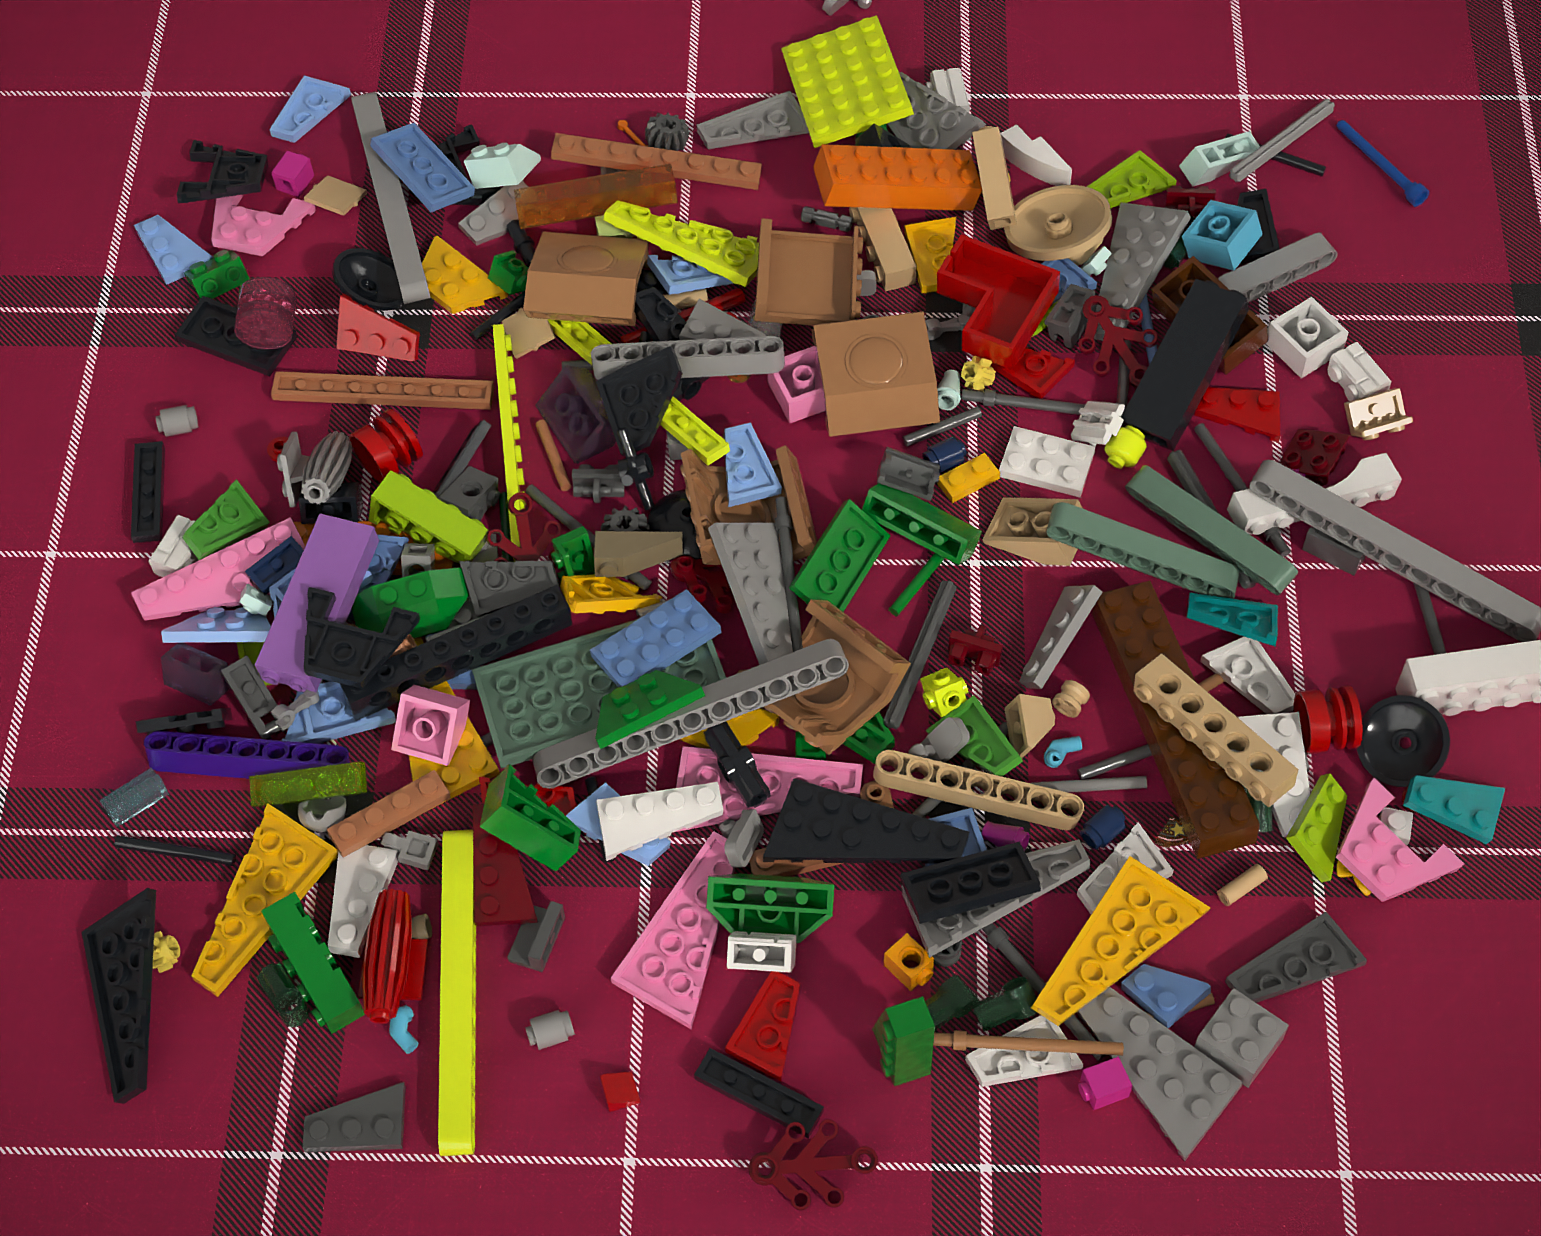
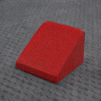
M632 1072L599 1075L609 1112L641 1103Z

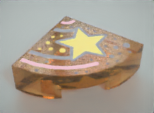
M1170 816L1155 841L1156 845L1166 848L1190 843L1181 821L1173 816Z

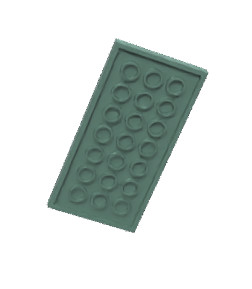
M637 620L472 669L501 769L509 764L512 766L531 760L538 751L597 728L602 697L618 687L591 657L590 649ZM712 639L661 671L700 684L702 687L726 678Z

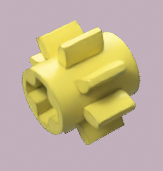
M973 356L972 361L965 362L961 372V377L966 381L965 387L983 392L984 386L992 385L996 373L991 367L992 361Z
M159 931L154 933L153 969L157 968L159 973L172 969L173 964L178 962L180 946L173 936L167 935L163 937L162 932Z

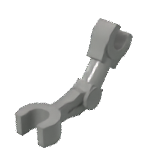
M963 303V312L958 318L954 317L943 322H939L935 318L925 320L929 340L940 337L946 331H962L976 308Z
M306 690L289 706L284 704L276 706L271 711L272 715L278 719L275 721V724L282 730L289 728L295 720V714L318 703V690L317 692Z

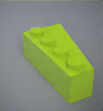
M390 470L371 495L370 522L378 525L382 521L390 525L388 527L389 531L397 535L403 531L412 537L414 543L434 544L437 554L460 564V561L472 562L486 543V535L489 530L481 521L465 516L456 506L446 504L437 499L433 492L428 489L419 488L403 474H396Z

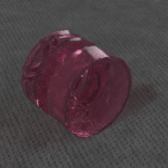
M256 277L244 282L240 286L238 293V309L234 325L236 336L243 343L259 349H277L289 343L293 335V317L297 300L295 291L285 282L269 277Z

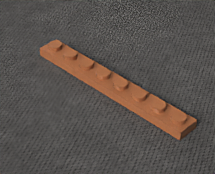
M555 133L551 151V159L754 190H758L762 166L761 163L560 133Z
M275 372L271 396L273 400L491 410L494 384L493 381Z

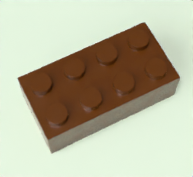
M1194 256L1151 289L1153 305L1171 323L1195 279L1204 282L1206 280L1212 281L1220 288L1230 291ZM1250 309L1218 367L1225 375L1268 342L1267 325Z

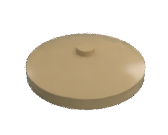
M1061 185L1040 190L1018 202L1014 206L1017 225L1004 227L1008 245L1017 254L1032 260L1054 261L1076 256L1098 244L1111 227L1112 215L1108 200L1100 192L1085 186Z

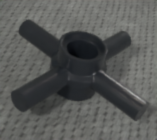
M627 427L620 428L616 432L626 457L618 461L620 478L625 486H630L635 482L644 510L652 509L655 505L646 479L654 476L651 459L646 452H641L637 455Z

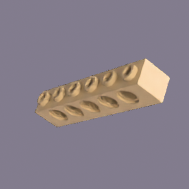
M1162 653L1135 674L1133 691L1142 702L1152 706L1164 721L1174 725L1187 741L1195 743L1209 760L1216 761L1223 767L1226 774L1232 780L1239 781L1247 788L1254 799L1262 801L1267 807H1270L1295 786L1299 769ZM1253 769H1260L1263 772H1258Z

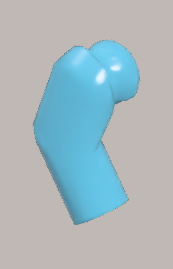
M1080 736L1053 740L1044 753L1045 764L1051 768L1058 767L1067 753L1081 751L1082 742Z
M404 1005L399 1006L396 1017L390 1019L389 1034L404 1052L409 1054L417 1048L419 1043L407 1030L408 1022L412 1020L414 1012L412 1008Z

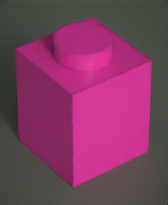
M286 151L271 172L276 190L296 197H300L314 177L310 158L290 151Z
M1118 1056L1084 1069L1080 1083H1078V1088L1085 1102L1089 1101L1093 1110L1128 1098L1132 1084Z

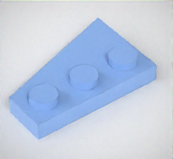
M304 75L271 126V136L295 143L351 96L350 88Z
M159 215L134 225L138 236L166 285L185 277L184 272L190 270L189 267L192 264L213 259V256Z
M648 255L647 264L668 295L733 284L731 280L711 273L706 268L695 263L683 260L680 256H672V260H658V255Z
M751 422L725 428L723 438L729 443L730 452L725 454L728 507L780 495L782 486Z
M605 782L570 811L566 817L581 831L587 833V837L595 841L597 839L602 840L596 801L598 799L619 797L620 795ZM657 838L643 844L641 848L633 851L628 850L622 854L649 866L670 848L671 841L667 838L661 840Z

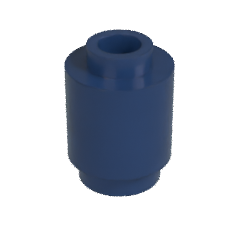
M950 437L928 447L927 451L922 453V458L940 465L939 473L963 463L966 449L961 440Z
M1105 805L1083 824L1080 836L1091 849L1104 848L1126 828L1124 822L1126 818L1117 807Z

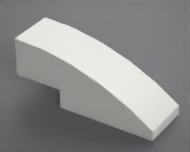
M1018 125L1001 133L1005 158L1015 166L1051 185L1071 184L1072 168L1041 136L1032 141Z

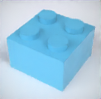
M1210 200L1184 232L1182 238L1189 259L1194 256L1199 262L1234 271L1263 233L1256 210Z

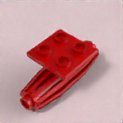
M385 889L379 892L368 926L366 944L363 950L358 998L363 999L364 1014L370 1017L371 1022L377 1024H385L390 1019L395 1018L401 1000H422L428 939H412L410 895L402 890Z

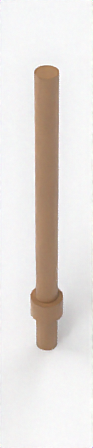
M953 1030V1034L934 1033L933 1046L953 1047V1050L966 1051L967 1047L1123 1056L1124 1049L1122 1042L967 1034V1031Z

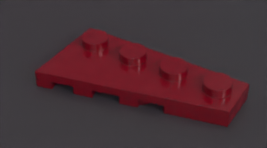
M473 804L475 926L538 923L517 849L480 827L484 804Z

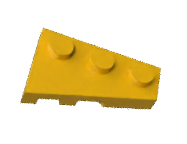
M956 217L904 225L907 244L916 264V275L921 293L937 291V271L946 257L950 255V251L953 248Z

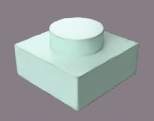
M1104 246L1093 253L1080 268L1089 276L1092 274L1097 276L1107 267L1105 261L1112 253Z
M246 584L241 592L239 603L243 604V608L252 614L257 615L260 613L266 616L271 608L272 600L271 596L267 594L264 596L260 590Z

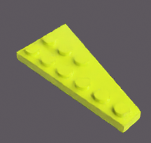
M619 200L605 211L603 220L614 227L632 233L641 240L649 241L659 246L662 250L670 251L688 262L702 266L711 273L721 275L731 280L734 284L746 287L757 275L759 243H757L756 237L749 235L747 238L735 237L730 230L690 220L689 224L675 221L676 216L667 213L665 216L653 215L648 208Z

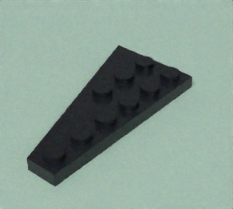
M794 778L763 855V862H774V860H791V863H803V860H822L824 863H873V861L901 863V861H921L922 864H938L962 857L970 832Z
M146 888L81 932L114 1102L122 1104L147 1090L156 890Z

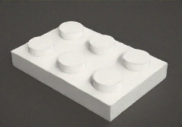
M1014 426L999 468L1000 477L1081 497L1095 453V446Z

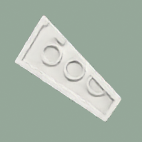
M1299 712L1240 716L1238 718L1299 769L1295 786L1270 806L1282 837H1286L1310 795Z
M718 782L598 799L596 801L606 861L616 858L618 854L625 851L641 848L643 844L657 838L661 840L671 836L672 832L682 828L688 829L723 815Z
M365 845L344 858L338 852L328 949L331 953L360 958L366 944L368 926L380 891L388 889L399 861L398 850Z

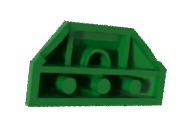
M462 568L428 570L373 585L357 594L351 609L355 625L358 628L383 633L393 607L419 613L420 621L410 632L413 639L447 630L463 604L469 598V592Z
M756 874L708 876L706 908L730 933L740 931L747 932L748 935L751 932L796 935V943H800L833 916L835 884L803 877Z

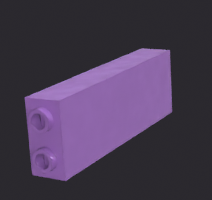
M319 514L256 660L255 667L263 681L272 685H277L278 683L286 684L299 692H305L306 690L317 692L322 679L308 676L304 672L308 588L312 587L335 593L336 601L328 620L345 624L379 543L374 526Z

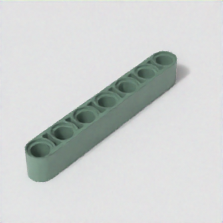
M1143 465L1126 484L1125 489L1136 500L1226 562L1235 565L1241 572L1273 594L1280 595L1298 574L1296 567L1287 559L1149 466Z
M1059 502L1052 507L1046 533L1056 541L1199 594L1231 599L1235 597L1240 571L1231 563L1069 503Z

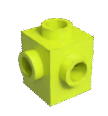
M947 667L920 678L926 706L930 710L933 709L941 717L946 716L967 701L965 694L968 693V688L962 677L958 678Z

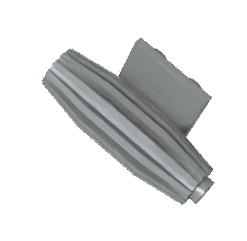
M334 431L332 434L326 435L314 447L310 456L301 454L298 433L291 432L287 442L284 443L281 454H278L277 457L278 469L283 471L284 475L282 484L283 495L288 497L290 507H296L300 492L304 494V498L308 499L310 503L321 504V502H326L341 486L351 464L352 451L349 437L345 436L343 432L338 433Z

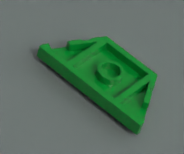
M655 670L640 676L637 680L623 687L614 689L611 693L602 697L595 736L600 749L704 697L705 693L702 686Z

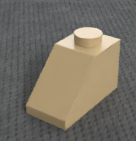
M1018 694L1005 707L1010 744L1019 756L1023 758L1055 725V714L1052 710L1051 699Z

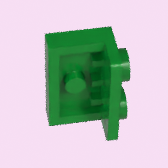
M219 251L213 255V259L194 263L189 267L190 270L184 272L188 283L195 288L200 299L202 296L213 299L250 280L241 258L234 251Z
M584 526L552 539L555 551L551 553L556 567L560 568V572L557 573L560 584L562 576L595 574L594 554L588 532Z

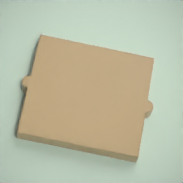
M327 175L318 185H313V189L304 196V201L344 216L352 207L358 206V202L367 194V190Z
M523 308L502 320L506 335L511 334L512 352L516 359L532 350L537 351L538 347L555 338L548 319L528 318Z

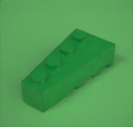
M296 892L261 910L272 932V935L267 938L275 952L282 951L287 958L282 963L289 976L292 978L297 975L301 984L296 987L304 1001L308 1002L311 1000L316 1007L311 1012L320 1028L326 1025L331 1034L364 1016L361 1003L340 967L335 965L336 962L325 942L322 943V939L309 915H306Z
M922 996L886 1008L872 1028L881 1051L882 1058L880 1059V1064L884 1076H891L894 1086L930 1075L935 1025L924 997Z

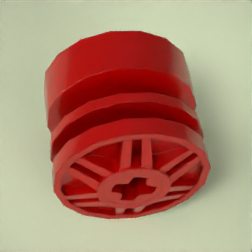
M387 409L383 412L382 417L377 416L373 419L375 430L369 425H363L349 434V441L356 456L368 473L379 483L383 481L390 470L396 474L399 473L397 462L403 467L408 468L411 466L412 461L417 462L423 457L422 448L414 432L393 409Z
M1343 685L1338 689L1329 687L1326 690L1325 698L1319 689L1303 690L1295 693L1293 712H1299L1306 755L1327 752L1330 743H1332L1337 751L1343 750L1345 747L1355 749L1361 745L1363 732L1362 715L1357 695L1352 686Z

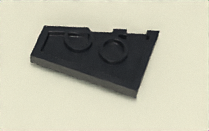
M654 287L637 292L634 310L654 342L680 340L679 335L686 321L677 313L678 309Z

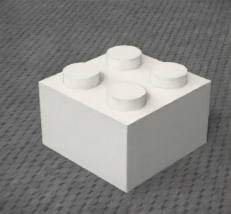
M1310 297L1269 323L1267 331L1268 342L1265 344L1300 378H1303L1330 361L1333 353L1344 349L1349 332L1314 298Z

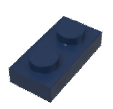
M290 536L248 568L245 573L265 596L270 592L269 587L297 567L304 550Z

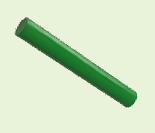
M936 553L932 555L891 605L889 611L892 615L898 616L942 563L945 559L944 557Z

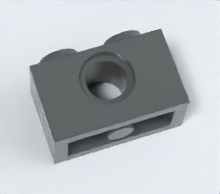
M469 466L439 496V500L446 504H453L462 514L470 519L474 518L481 521L484 513L491 506L494 507L499 500L498 478Z

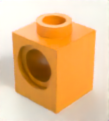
M908 933L884 953V966L910 991L918 984L920 986L925 985L934 974V958H929L926 950ZM912 960L919 965L915 968H908L903 963Z

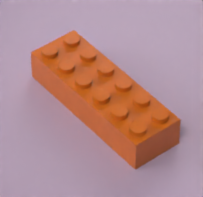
M822 144L813 166L824 206L973 211L982 192L981 182L970 150Z

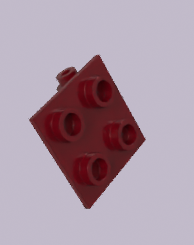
M1298 429L1279 463L1289 469H1299L1300 473L1311 475L1312 481L1320 486L1326 485L1329 481V473L1334 472L1339 463V457L1346 450L1345 445L1350 435Z

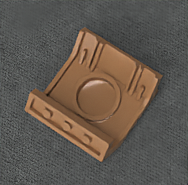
M543 232L527 273L524 313L528 318L635 326L636 314L634 309L638 281L643 266L644 268H650L647 264L649 241L632 238Z
M923 311L813 325L814 329H811L812 340L818 355L825 398L826 430L829 437L940 423L937 381Z
M786 445L775 449L778 459L770 462L782 486L781 494L728 507L726 468L705 465L692 449L681 453L683 465L680 466L686 484L685 492L690 502V515L695 525L696 542L700 549L703 564L722 565L708 530L714 523H775V518L777 517L775 499L781 496L787 498L788 514L792 518L793 530L790 533L793 561L810 555L817 544V538L797 458Z
M810 600L805 610L813 616L802 634L803 648L823 640L835 639L842 646L848 660V670L839 678L764 706V708L784 719V724L787 727L803 734L807 743L814 747H819L830 755L846 741V738L852 736L863 724L868 722L892 700L911 663L828 600Z

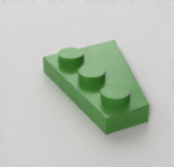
M236 479L229 489L189 527L182 538L200 560L266 529L270 522Z
M975 695L926 730L930 734L944 719L958 717L963 721L970 734L969 742L957 752L959 755L989 774L1004 776L1023 762L1022 758Z

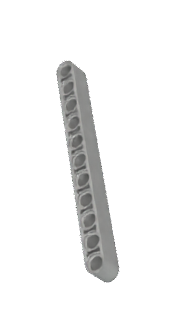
M375 91L352 96L351 100L403 302L408 304L429 299L431 297L399 177L370 146L371 138L387 133L377 93Z
M1264 460L1261 463L1249 486L1251 491L1258 497L1350 548L1364 553L1368 558L1520 642L1537 640L1541 631V607L1273 460Z
M835 639L823 640L702 687L705 693L704 697L600 749L595 739L597 728L544 748L533 757L537 782L543 788L558 787L834 680L847 672L849 667L848 660L838 641Z

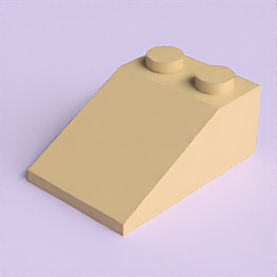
M1003 497L982 540L986 545L1044 565L1070 566L1078 548L1050 538L1046 531L1054 504L1064 502L1080 508L1082 506L1078 499Z

